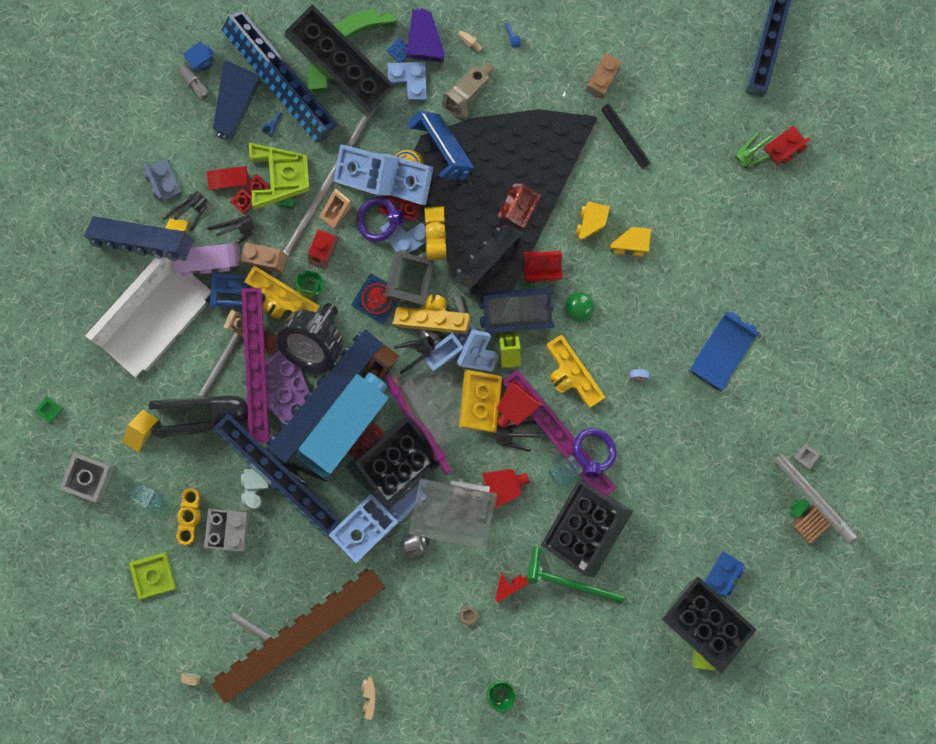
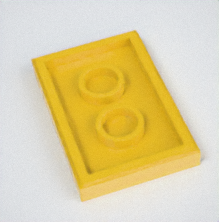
M465 370L459 419L460 428L497 433L499 413L497 406L500 402L502 376Z

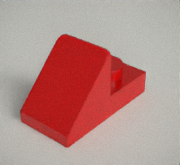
M501 572L495 597L496 602H500L529 584L527 576L522 577L520 574L511 580L513 584L509 585Z

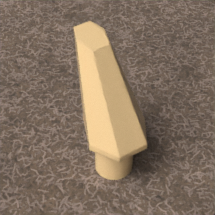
M461 30L458 32L457 35L469 48L472 47L477 52L483 48L476 41V37Z

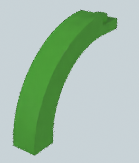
M375 8L355 13L340 21L335 27L350 40L364 31L397 26L396 14L391 12H384L377 16ZM311 63L308 75V89L312 94L329 92L328 79Z

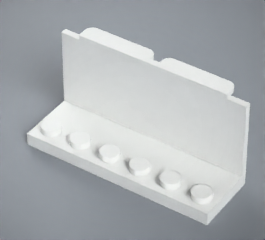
M161 257V259L155 258L85 336L102 347L136 378L143 370L146 372L150 370L175 342V338L181 335L208 305L205 300L210 296L211 290L194 275L182 276V273H175L173 261L165 257Z

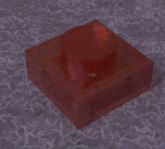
M265 330V352L274 355L278 350L276 335Z

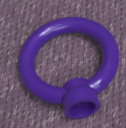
M384 197L368 199L362 204L357 214V227L360 234L372 242H381L388 239L394 233L396 227L403 226L405 221L403 211H397L394 204ZM381 204L390 212L388 215L389 227L383 233L376 235L366 229L364 217L371 206Z
M587 428L581 431L575 438L573 445L574 454L578 462L585 468V475L587 477L598 478L602 471L609 469L614 464L617 455L616 446L606 432L597 428ZM597 436L605 441L609 449V456L604 463L589 462L583 456L581 444L586 437Z

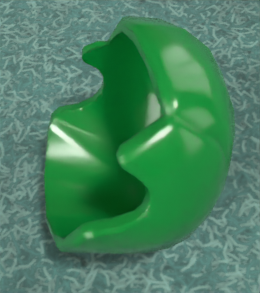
M305 270L304 273L296 275L295 287L302 297L314 298L324 290L325 282L317 272Z
M577 292L571 294L565 304L569 318L575 322H587L593 316L594 302L586 293Z
M502 680L492 683L486 692L489 706L497 712H506L513 708V702L516 698L513 686L507 681ZM505 691L504 696L498 698L502 694V692Z

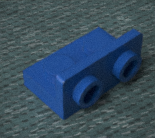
M722 551L704 582L716 593L726 597L727 594L730 595L734 590L735 585L733 583L736 578H740L743 575L745 563Z

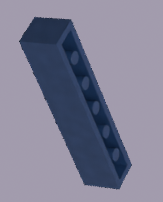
M95 216L92 217L84 235L90 241V244L97 248L103 246L113 251L120 249L126 253L136 252L142 256L148 254L158 259L165 257L175 262L177 260L186 261L194 242L185 231Z

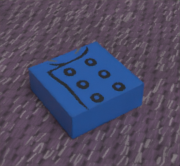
M399 37L387 49V52L398 63H402L407 58L408 44Z

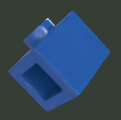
M202 41L183 53L195 73L202 69H209L212 66V62L215 61L212 57L214 54L213 50L208 44L205 46Z

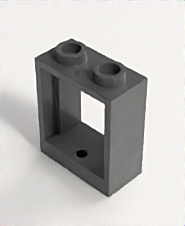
M407 250L397 251L393 254L384 298L416 307L424 306L434 261L427 260L426 255L414 256ZM401 260L426 266L419 296L395 290Z

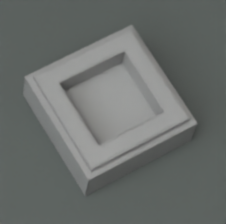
M805 443L793 459L807 470H810L821 455Z

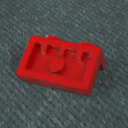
M793 125L768 143L763 149L776 166L782 162L785 165L794 158L792 156L794 153L800 154L808 148L806 144L810 141V138L804 139Z
M523 252V275L525 281L536 283L538 281L555 282L563 280L562 252Z

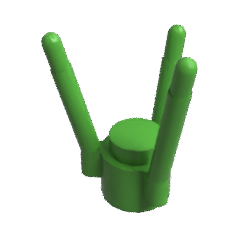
M756 133L737 151L738 154L735 157L738 162L740 161V165L743 168L746 166L750 168L757 163L770 159L766 155L753 160L755 158L754 152L773 138L772 135L750 149L748 147L759 136V133Z

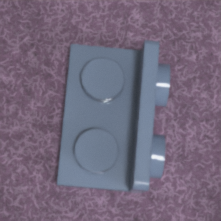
M167 158L150 166L148 164L144 165L146 171H143L147 182L151 181L153 188H151V192L155 199L158 198L163 202L182 194Z

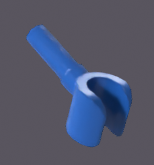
M505 23L509 40L512 43L510 44L511 47H520V35L514 36L509 23Z
M278 112L269 124H264L262 131L264 132L266 127L270 126L271 131L268 135H272L275 131L274 126L282 116V113Z

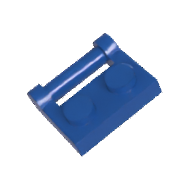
M212 273L210 308H216V306L242 308V301L217 299V294L242 295L241 289L250 288L244 282L247 276Z

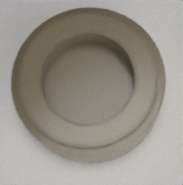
M465 606L460 610L459 618L463 624L473 625L478 620V611L473 606Z

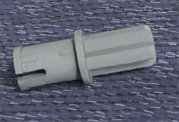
M188 64L183 65L178 72L186 80L187 86L192 88L200 99L207 97L208 90L201 83L200 77L194 74Z

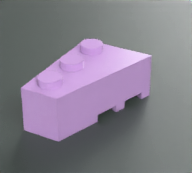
M239 243L191 248L186 261H173L175 273H182V276L193 275V271L199 270L200 274L212 273L211 269L217 268L218 272L230 271V267L241 266Z

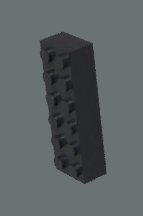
M313 4L285 31L284 37L366 117L394 89L395 85Z

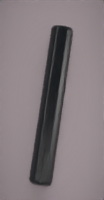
M609 103L604 105L601 109L602 113L642 169L649 166V159Z

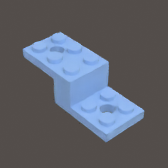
M340 144L333 182L376 195H392L426 205L434 167L390 154L372 153ZM353 163L356 165L355 172L352 171ZM412 176L415 179V183L413 186H411L410 184V178Z
M417 485L390 510L370 494L329 536L357 563L405 518L427 494ZM356 529L362 532V538L359 541H354L351 537L352 531Z

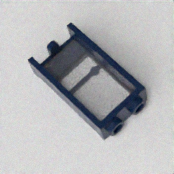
M549 286L482 292V298H479V309H483V316L480 317V327L484 328V331L487 333L555 328L552 321L553 304L551 303L553 290Z

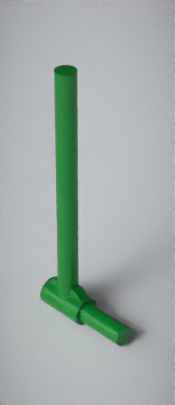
M537 546L533 547L527 576L528 583L536 584L542 579L623 603L624 595L543 572L539 564L541 549Z

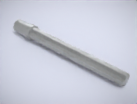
M783 454L779 455L775 459L777 465L830 522L835 531L849 545L852 544L858 536L851 530L846 521L844 522Z

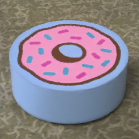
M644 369L631 370L630 379L648 380L649 371Z

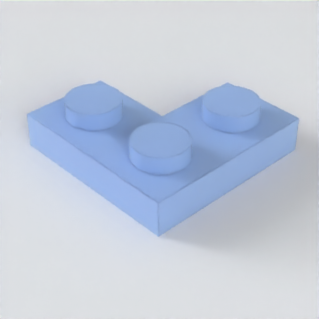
M425 62L388 63V79L392 83L407 82L408 101L427 100Z
M389 222L380 227L382 232L386 231L389 227ZM420 223L406 233L402 226H397L394 233L387 240L396 252L407 250L412 253L426 244V227L423 223Z
M477 330L471 331L457 361L459 366L493 371L499 354L495 351L485 350L491 338L489 333Z

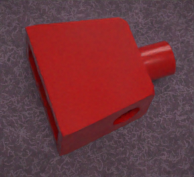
M318 229L308 251V263L326 270L339 236Z
M514 380L509 384L497 406V410L502 413L497 423L504 429L507 428L511 421L518 426L542 406L543 403Z
M513 469L482 474L485 485L490 487L489 497L493 509L522 495L519 487L530 484L527 473L515 476Z

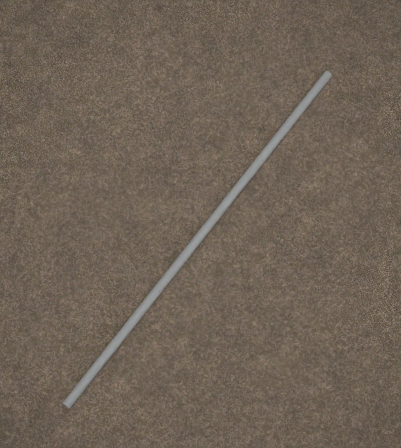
M376 108L367 117L363 115L346 145L354 147ZM337 161L283 252L288 257L333 183ZM271 272L269 275L276 279L279 273ZM237 333L233 335L198 395L202 397L207 396L242 337Z

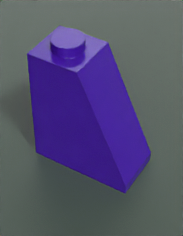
M424 8L412 9L407 59L444 63L445 53L432 13Z

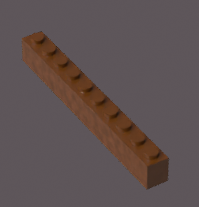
M367 568L358 574L359 578L356 581L349 580L342 585L343 590L338 594L334 591L326 597L328 601L321 605L319 602L310 608L311 613L306 617L304 614L300 615L294 620L296 624L290 628L287 625L279 630L278 633L280 635L275 639L272 636L262 643L264 647L257 651L254 648L246 654L248 657L246 660L241 662L239 659L230 666L232 670L225 674L222 671L215 676V682L211 685L224 704L384 590L386 587L373 569L370 571Z

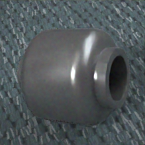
M422 531L407 533L403 536V542H400V548L409 558L423 556L430 549V540L428 535Z

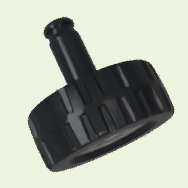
M326 303L320 313L298 310L286 318L277 332L276 341L280 352L289 362L300 369L314 373L327 371L333 366L343 349V337L339 329L332 323L335 315L338 313L336 305Z

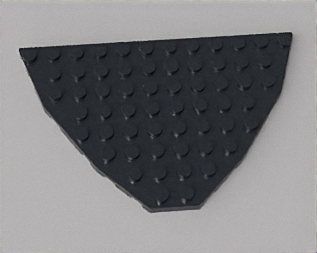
M536 109L471 118L448 126L474 167L469 172V176L463 180L441 178L439 176L449 166V163L430 133L421 135L414 151L420 154L425 165L434 168L426 205H420L419 212L425 223V207L444 206L446 260L454 273L459 268L464 269L467 265L465 263L472 254L475 256L478 254L480 245L485 240L489 242L493 236L491 234L497 227L502 228L504 225H508L523 232L521 244L474 293L476 297L482 298V292L515 289L523 272V252H533L598 117L587 114L581 115ZM510 297L490 299L491 311L498 318L501 317Z

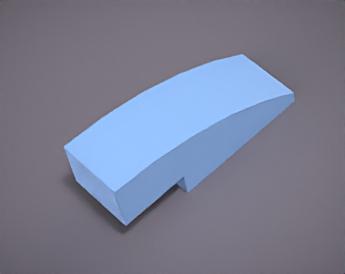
M472 322L469 324L467 334L451 333L435 345V350L431 351V356L425 358V361L433 371L461 354L471 331L477 330Z

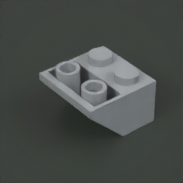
M208 509L204 548L246 551L250 513Z

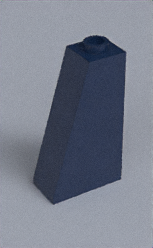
M225 60L223 65L213 129L217 133V137L223 140H227V138L233 140L262 80L259 75Z

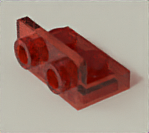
M516 183L510 188L509 196L501 205L498 217L507 219L516 226L524 228L541 194L523 183Z

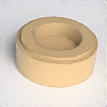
M182 673L180 681L187 685L196 686L200 684L201 676L192 673Z

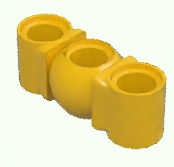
M444 206L425 207L427 260H446Z
M187 489L182 493L181 506L183 507L180 508L177 514V520L180 525H178L176 537L178 542L183 545L195 542L197 526L202 518L199 510L201 508L202 495L196 489ZM191 492L196 494V500L193 503H190L187 498ZM189 511L194 515L191 522H187L185 519V514ZM185 531L191 533V539L187 542L182 537Z

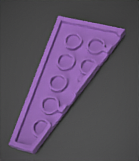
M279 350L266 361L268 407L283 423L285 420L289 422L293 417L291 414L298 405L302 406L306 402L304 397L309 390L301 369L289 362Z

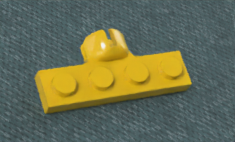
M256 266L252 268L244 281L253 288H262V294L266 296L263 302V312L268 314L274 305L276 308L271 314V317L274 319H280L286 310L291 312L298 310L317 312L320 307Z
M428 295L425 305L420 309L397 307L393 320L394 327L467 334L471 315L469 313L446 311L448 303L444 297L436 295L435 300H433L434 295Z
M562 334L545 345L559 366L558 370L551 374L550 380L552 384L561 379L563 381L555 387L556 390L564 393L570 388L575 389L588 409L605 398Z

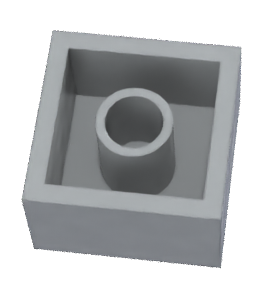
M73 453L59 489L95 503H101L115 467L85 455Z

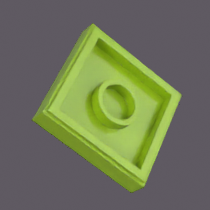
M167 552L128 563L138 600L177 589Z

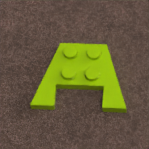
M249 143L250 162L269 161L271 189L252 190L253 210L309 191L307 155Z

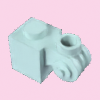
M244 469V474H241V485L245 487V493H242L241 496L242 505H247L254 509L259 508L262 505V498L257 495V492L260 489H270V485L253 469Z

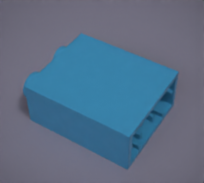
M368 373L364 379L356 374L300 446L295 457L324 480H327L388 400V397L383 394L387 385L372 373Z

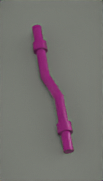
M386 375L384 378L391 389L390 394L398 402L405 417L409 416L424 435L434 453L435 461L439 462L444 474L450 473L452 470L445 459L446 455L443 450H440L431 431L412 414L402 396L403 392L400 386L396 385L392 375Z

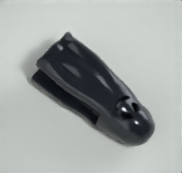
M232 395L150 401L148 404L149 410L211 404L212 421L156 426L151 429V433L159 438L201 433L211 430L227 414L241 424L248 417L247 402L242 397Z

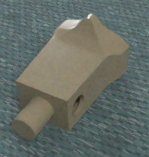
M486 62L481 68L474 65L453 88L443 94L442 106L455 118L466 119L468 116L467 107L487 86L489 75L495 70L494 66L489 62Z

